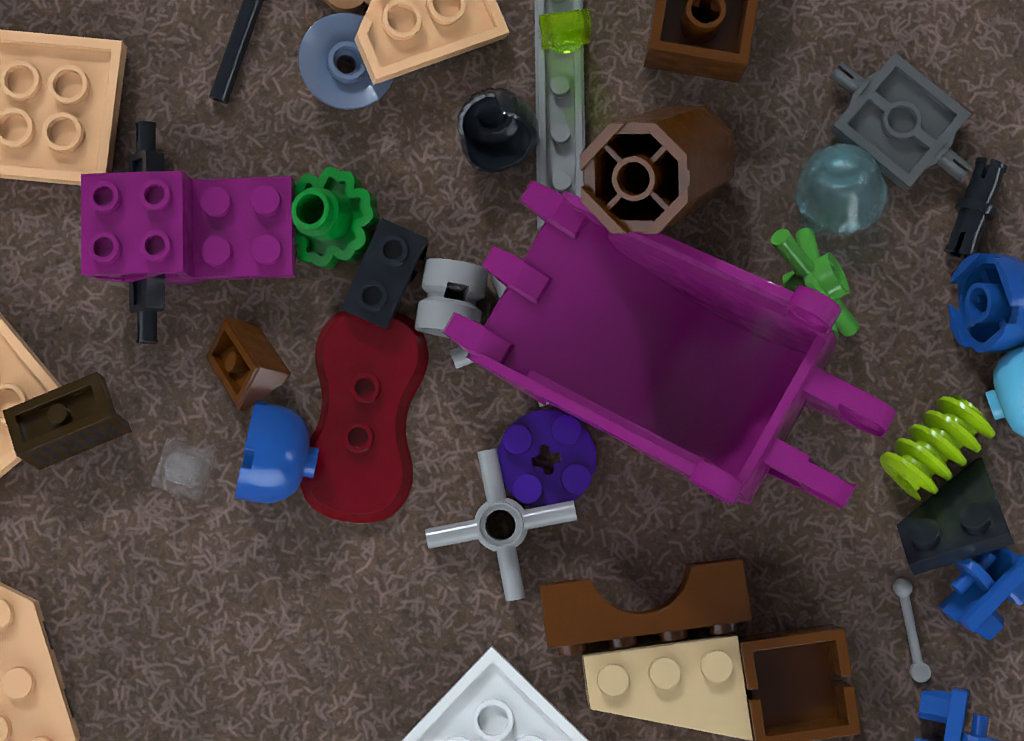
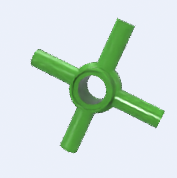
M803 228L797 231L795 235L796 240L787 229L776 231L771 237V243L793 270L783 275L784 287L795 292L797 286H805L834 300L842 308L839 317L832 327L836 339L839 337L838 330L846 337L854 335L859 329V323L840 299L850 293V287L836 258L830 252L820 257L815 232L810 228Z

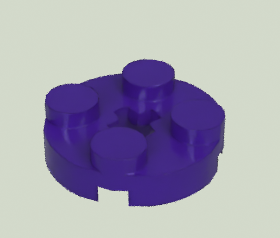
M538 410L518 418L504 432L497 451L504 487L519 502L534 508L575 501L589 487L596 469V450L588 431L575 417L555 410ZM548 445L551 453L559 452L561 454L562 461L554 464V473L544 474L542 467L533 466L532 458L539 455V446Z

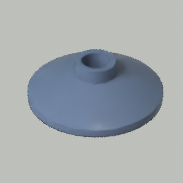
M353 13L331 14L315 22L304 35L298 54L299 71L310 92L325 104L344 110L360 109L377 102L388 91L394 79L392 78L373 85L354 40L364 16ZM349 60L354 65V71L349 74L342 73L337 68V62Z

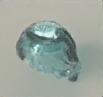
M836 143L833 146L818 149L805 164L797 184L795 203L798 205L800 213L803 214L807 228L812 229L814 232L837 233L838 235L853 234L861 228L863 230L869 228L870 224L883 217L885 203L889 201L887 198L888 186L882 177L878 164L866 149L847 143Z

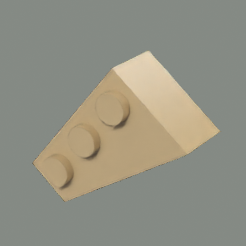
M733 633L706 634L676 641H654L639 643V645L631 647L602 648L581 653L587 702L590 709L753 741L737 635Z

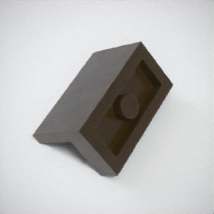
M98 372L3 410L16 456L39 470L132 432L129 423L116 413L105 378Z

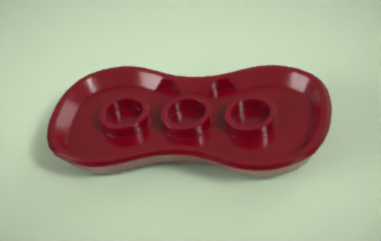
M343 310L329 319L318 337L315 347V363L322 391V406L318 424L310 438L309 447L319 448L313 478L303 476L300 487L309 505L320 514L329 518L352 523L378 522L395 514L405 503L413 483V464L406 437V421L410 403L427 370L429 351L424 333L415 330V321L402 313L396 312L389 330H386Z

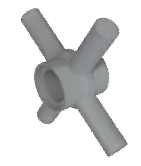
M497 448L480 451L477 454L487 502L478 509L474 520L425 529L427 545L431 549L478 539L486 548L497 553L505 600L523 599L526 597L516 547L523 542L529 529L577 520L574 500L524 510L518 502L506 498ZM496 510H505L514 517L516 527L512 536L499 539L490 533L487 522L491 513Z

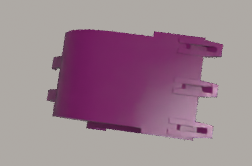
M530 181L519 201L545 223L523 260L492 246L481 267L507 287L486 324L482 325L454 312L442 333L468 352L466 358L544 406L547 402L618 439L661 465L689 479L695 486L728 504L733 505L736 501L750 505L766 475H769L826 503L844 509L857 484L846 482L822 469L814 462L810 455L785 443L804 407H808L879 438L884 437L897 412L887 403L825 371L837 348V339L832 331V327L842 311L839 304L826 295L805 286H797L795 292L662 233L642 234L643 232H629L627 234H613L581 203L580 197L567 191H563L560 194L538 182Z

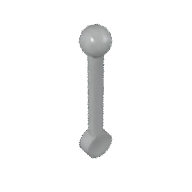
M898 578L893 583V591L900 598L913 662L910 666L909 674L913 680L923 683L930 678L931 669L922 660L909 596L913 586L908 579Z

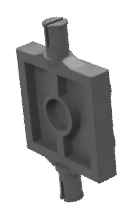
M896 52L879 71L869 75L866 79L850 68L844 61L830 75V79L832 78L852 95L849 98L846 111L830 128V131L903 191L909 189L923 171L935 164L943 168L957 182L961 181L973 167V165L966 162L950 149L956 132L971 113Z

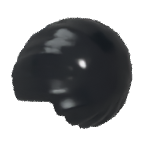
M489 87L486 90L471 94V98L465 101L458 114L457 129L461 137L463 154L472 167L480 172H503L520 164L529 157L538 141V121L533 110L530 109V106L522 98L508 89Z

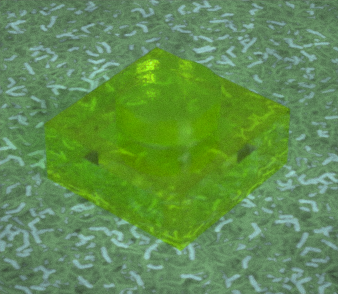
M589 8L539 15L538 34L541 50L553 49L554 53L565 54L581 49L583 44H589L592 29Z

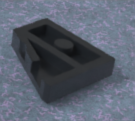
M982 457L972 461L942 486L936 494L930 496L897 524L908 565L914 576L1014 544Z

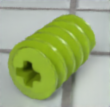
M954 394L952 397L943 396L938 399L936 403L937 411L929 410L923 414L922 421L924 425L914 424L908 429L910 439L899 438L894 442L896 454L887 451L880 456V463L885 472L915 500L921 501V497L917 492L920 488L932 494H936L939 491L932 479L934 474L946 480L953 478L951 471L946 465L949 460L960 466L967 464V460L960 450L963 446L977 453L981 450V445L974 436L977 432L989 439L996 435L983 414L961 396Z

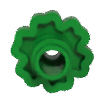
M334 167L324 169L319 178L306 173L295 184V199L292 203L291 214L295 224L296 247H298L299 259L325 269H333L340 259L348 263L357 262L362 253L367 251L372 240V235L368 230L374 228L380 222L376 196L362 188V182L358 176L348 171H340Z

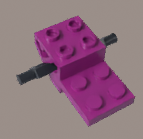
M152 121L135 122L136 153L129 156V172L81 174V275L91 280L129 283V310L131 313H137L136 343L138 344L158 343L157 312L164 311L166 284H200L202 281L296 278V233L291 214L292 203L295 199V180L292 176L191 179L182 170L164 171V155L162 152H156L157 124Z

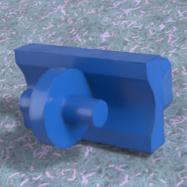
M1007 547L981 554L975 560L968 558L954 563L961 574L950 585L954 591L938 606L949 619L987 640L993 639L1004 627L1005 620L996 609L1006 598L1018 606L1024 604V555H1017Z
M953 687L951 692L944 690L922 691L918 718L945 723L944 741H1002L987 736L990 717L974 713L971 732L964 731L970 690ZM919 737L915 738V741H933Z

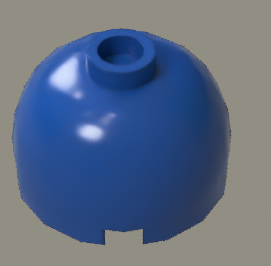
M974 253L962 260L953 273L950 284H958L959 310L948 303L950 329L956 341L961 346L973 348L974 352L979 353L1006 352L1023 345L1024 262L1017 257L1006 254Z
M258 401L255 403L244 448L243 462L240 467L235 499L257 503L278 502L287 499L297 491L303 476L313 478L319 448L309 447L310 430L304 419L293 410L269 402Z

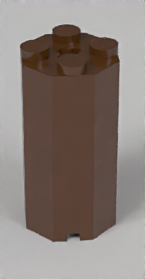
M665 106L609 123L580 155V171L584 170V186H581V203L613 234H627L629 232L658 234L706 205L734 177V162L737 158V150L734 146V133L707 106Z

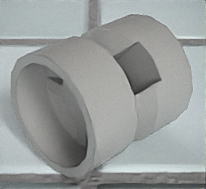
M441 258L427 259L421 287L428 295L427 298L419 301L415 330L434 336L447 337L442 331L454 312L481 323L482 311L476 306V302L485 299L489 272L479 265L464 261ZM445 291L460 293L459 300L444 298Z

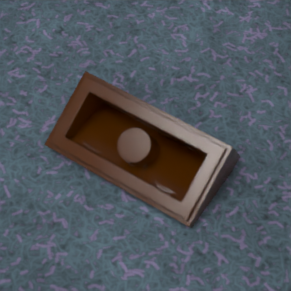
M228 316L224 319L206 358L237 409L246 411L283 384L289 378L291 372L260 327L253 323Z

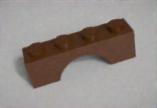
M741 558L686 564L683 579L676 592L663 604L644 611H628L611 605L598 593L589 578L539 584L547 647H558L559 655L588 652V643L608 640L609 648L639 645L638 636L657 633L660 642L689 638L688 629L708 627L710 635L740 631L738 622L752 621L744 562Z

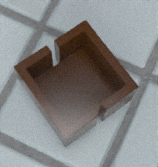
M825 624L738 637L745 688L750 690V692H746L753 741H815L861 734L854 686L840 679H831V672L841 677L852 676L845 628L833 624Z

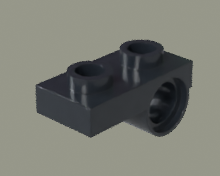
M381 218L340 309L389 330L409 283L413 282L418 273L414 271L418 259L423 261L426 256L429 240L424 236Z

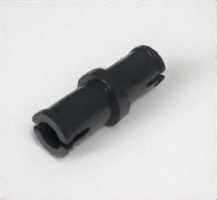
M976 158L975 167L965 196L957 200L955 210L959 213L944 252L959 258L961 254H964V259L977 253L987 221L994 220L997 211L993 204L1004 173H1006L1008 168L1006 164L991 159L990 165L986 164L987 158Z

